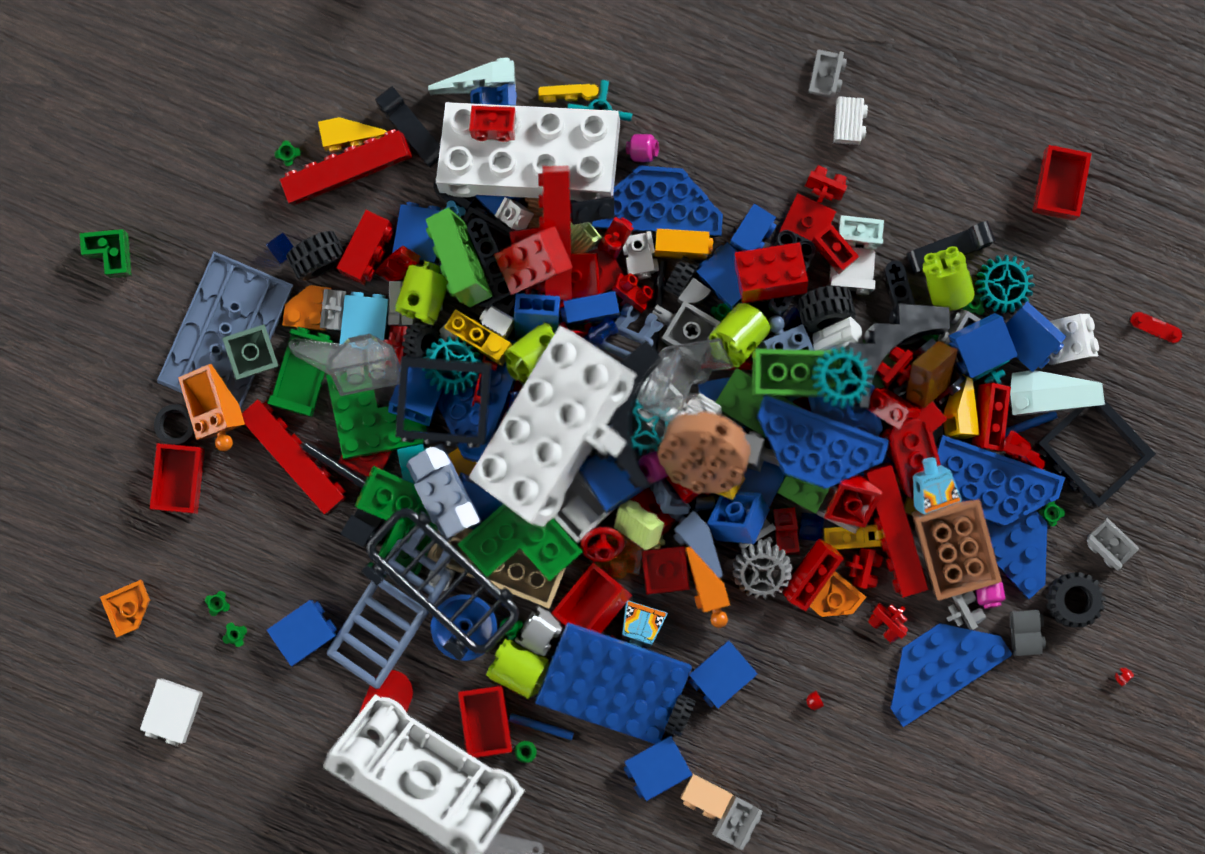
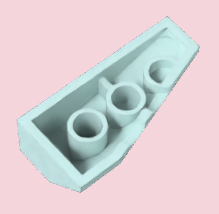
M498 58L497 61L429 85L430 95L471 93L470 91L481 86L497 88L507 83L515 84L514 61H510L509 58Z
M1030 370L1012 373L1010 397L1012 414L1015 416L1105 405L1103 385L1100 382L1036 370L1034 372Z

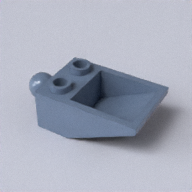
M774 315L768 319L770 331L774 332L776 336L759 344L760 349H775V344L779 343L777 347L781 348V350H814L803 324L784 332L785 323L782 317ZM787 397V399H788L789 401H793V400H795V399L800 398V397Z
M694 511L687 518L684 516L685 514L668 513L675 519V522L678 521L680 523L673 530L676 533L673 536L681 546L686 544L688 547H691L717 577L720 578L723 574L709 527Z

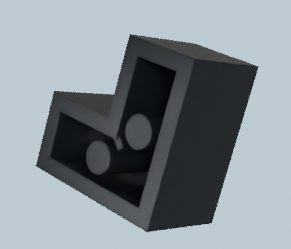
M358 508L354 516H350L340 534L361 547L367 548L370 538L387 520Z

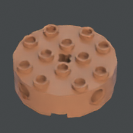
M700 411L698 415L683 413L672 419L666 427L658 450L660 465L663 466L670 479L691 489L695 493H719L733 489L742 481L751 455L750 444L745 440V434L739 426L725 417L711 412Z

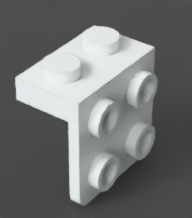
M852 247L858 254V259L841 274H838L830 265L829 286H844L850 291H856V294L869 295V292L872 293L875 289V280H873L875 251Z
M1077 314L1050 321L1066 336L1062 342L1064 347L1056 355L1052 352L1048 356L1050 359L1048 363L1050 365L1098 356L1099 344L1097 339L1094 338L1093 330L1095 325L1090 314Z

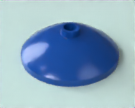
M461 594L452 596L442 602L438 609L450 619L472 595ZM476 597L453 623L467 634L486 614L490 606L482 599ZM494 612L470 636L476 644L483 645L497 631V621ZM432 617L431 634L434 643L443 654L457 660L443 647L453 634L435 617ZM467 622L469 629H462L461 624ZM468 649V652L461 661L476 659L484 653H474Z

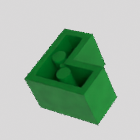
M125 230L79 233L81 255L86 259L103 257L104 273L109 278L132 276L129 237Z

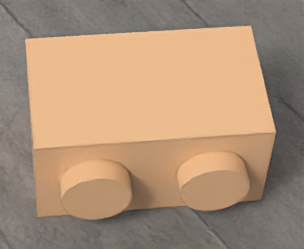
M693 773L681 795L685 806L693 810L698 807L704 810L703 815L713 820L716 817L722 818L732 797V793Z

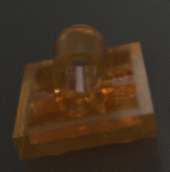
M607 534L609 544L617 547V539ZM621 534L625 542L621 554L607 562H596L599 568L606 569L608 575L616 579L624 578L627 573L639 575L643 548L634 543L630 538H627V536H624V534Z

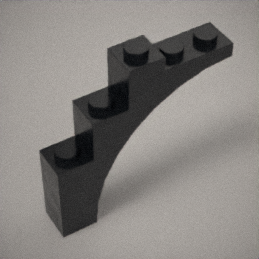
M898 304L890 312V324L874 323L865 333V342L868 344L849 343L844 347L845 354H847L849 348H853L852 356L860 352L859 360L861 361L865 358L868 360L863 364L864 367L871 366L872 368L866 372V375H873L874 377L881 361L895 346L910 339L926 335H943L950 329L949 307ZM850 363V371L852 375L858 377L859 379V373L857 368L852 363ZM873 379L866 380V382L872 384ZM852 385V391L854 392L858 386ZM863 388L868 392L867 396L859 394L862 399L861 402L858 403L853 398V413L862 414L869 408L870 388Z
M647 340L620 362V364L637 375L634 378L630 395L624 403L615 409L606 424L607 426L612 424L613 426L610 429L626 442L620 453L616 456L614 463L622 472L626 470L631 477L628 480L636 489L640 487L643 490H646L651 484L641 471L635 456L632 442V416L635 402L642 386L650 374L663 361ZM596 448L593 450L601 461L605 458L608 462H611L615 458L609 452L604 455Z

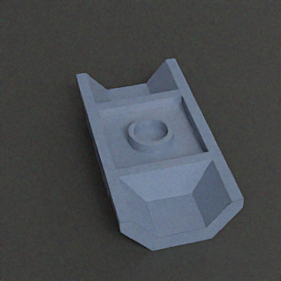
M443 444L428 448L408 460L406 466L415 482L414 486L433 524H436L441 536L446 541H451L452 537L481 522Z

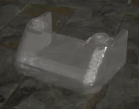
M720 338L669 346L661 350L659 355L663 361L650 374L641 394L640 402L645 410L668 423L677 415L683 413L698 415L699 411L707 412L698 393L688 394L692 384L705 383L712 371L732 368L733 364Z

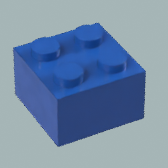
M753 204L732 237L730 245L738 252L763 248L765 245L763 242L764 238L769 239L777 226L774 223L776 217Z
M738 491L733 500L720 495L707 525L717 541L755 544L770 509L761 493Z

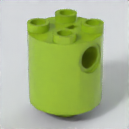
M952 246L946 250L925 255L923 272L926 275L932 304L937 307H949V311L958 310L969 304L974 298V287L963 253L959 252L957 247Z
M424 261L423 267L409 265L395 304L396 312L401 313L402 316L407 318H418L426 324L434 325L447 292V284L449 283L447 277L439 274L440 266Z
M738 303L710 334L709 340L713 347L711 349L712 354L717 358L725 359L734 367H739L770 333L769 322L758 308L746 303Z
M543 323L538 325L504 352V358L508 365L507 371L513 379L520 380L524 384L528 380L555 335L549 324Z
M505 639L502 645H500L495 655L496 658L493 664L490 665L486 676L529 699L539 693L549 668V659L523 648L510 639Z

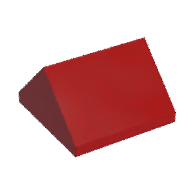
M859 474L845 479L840 483L824 518L865 528L882 496V491Z

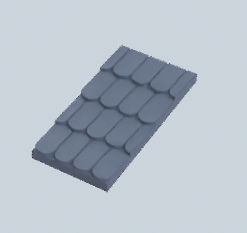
M213 252L157 379V383L182 393L178 377L212 364L241 409L255 375L236 381L222 338L265 324L269 339L271 340L285 304L290 297L293 284Z

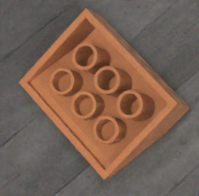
M980 500L958 502L927 514H923L918 510L911 512L933 593L938 601L1002 582Z

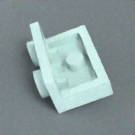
M841 215L839 233L851 247H855L858 244L864 245L865 249L876 250L877 247H881L883 244L884 220Z

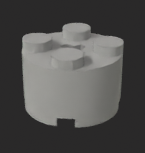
M537 605L536 609L538 612H531L524 622L523 628L519 631L522 633L521 638L516 637L515 642L537 655L541 654L544 656L551 646L549 641L552 637L556 638L563 627L555 616L540 605Z

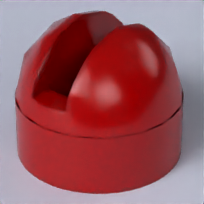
M1120 668V671L1123 673L1122 675L1118 672L1115 673V679L1121 687L1135 676L1128 668Z
M817 691L807 696L806 703L810 709L817 710L824 707Z

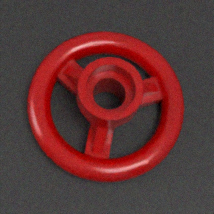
M599 527L590 530L584 535L581 540V550L584 556L592 561L607 562L621 554L625 542L623 536L617 530L609 527ZM600 534V539L597 540L596 544L587 547L588 541L593 536ZM607 534L617 539V547L609 544Z

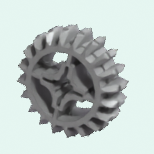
M760 541L757 543V547L750 544L749 550L743 548L741 550L742 555L737 554V561L733 563V576L736 577L735 584L739 585L741 592L746 590L748 597L754 593L756 599H758L759 595H763L765 600L767 594L775 597V591L782 593V586L788 587V580L792 577L790 573L792 565L789 564L790 558L785 556V551L783 549L778 551L779 547L777 544L771 548L769 542L762 546ZM750 563L752 570L750 575L746 576L745 569ZM778 564L780 567V571L778 575L774 577L772 571L775 570L774 567Z

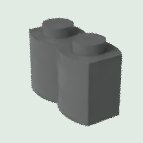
M1039 610L1010 611L1013 655L1042 654V649L1046 648L1045 637L1041 636V627L1044 626L1043 615L1039 614Z

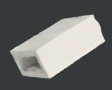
M162 678L158 679L140 730L146 731L145 735L157 739L158 736L166 738V743L178 746L179 743H186L203 692Z

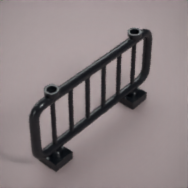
M398 509L368 541L367 553L372 561L361 572L376 586L388 574L453 635L446 641L443 647L458 661L466 655L468 649L474 653H487L518 620V607L511 600L514 595L505 587L500 590L429 525L432 520L426 513L421 512L418 515L411 509ZM402 517H408L416 525L389 555L383 559L376 552V545ZM420 528L432 541L400 574L388 561ZM437 543L449 555L416 589L404 577ZM453 558L465 571L432 604L420 592ZM469 573L481 586L449 619L437 606ZM486 588L498 601L465 634L453 622ZM502 603L510 611V617L483 645L476 644L470 636Z

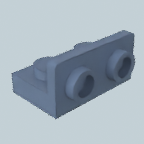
M663 478L650 483V489L654 493L656 502L663 513L688 514L689 504L682 500L668 480L665 481Z

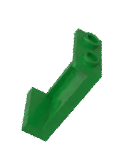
M297 327L296 330L290 329V339L273 395H270L268 404L313 417L335 343L330 340L331 336L318 333L315 336L309 334L310 330Z

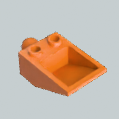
M212 364L178 377L196 440L217 436L215 440L216 448L223 452L228 451L232 447L233 441L226 432L245 425L239 404Z
M691 547L685 549L698 595L694 596L697 609H702V612L712 610L711 624L716 628H723L728 622V617L725 612L721 611V607L730 605L724 583Z

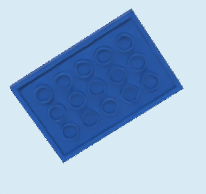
M567 622L535 702L538 705L656 744L662 739L666 724L692 667L690 664Z

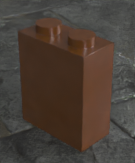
M938 341L915 360L911 366L905 400L925 408L951 385L958 349Z

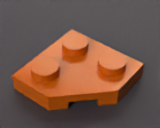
M312 285L306 287L285 304L282 326L326 331L327 329L320 328L324 289H332Z
M834 571L809 607L821 617L848 615L856 611L866 596Z
M142 580L100 597L116 638L139 629L150 602Z

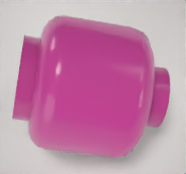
M634 134L630 142L626 143V153L630 155L634 162H652L659 153L658 140H655L651 134Z
M658 451L651 452L639 459L638 463L641 471L649 483H654L668 476L663 466L660 465Z
M1002 582L975 590L977 603L984 606V609L999 607L1001 602L1005 600Z

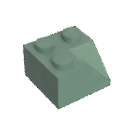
M265 324L222 338L236 381L278 367Z

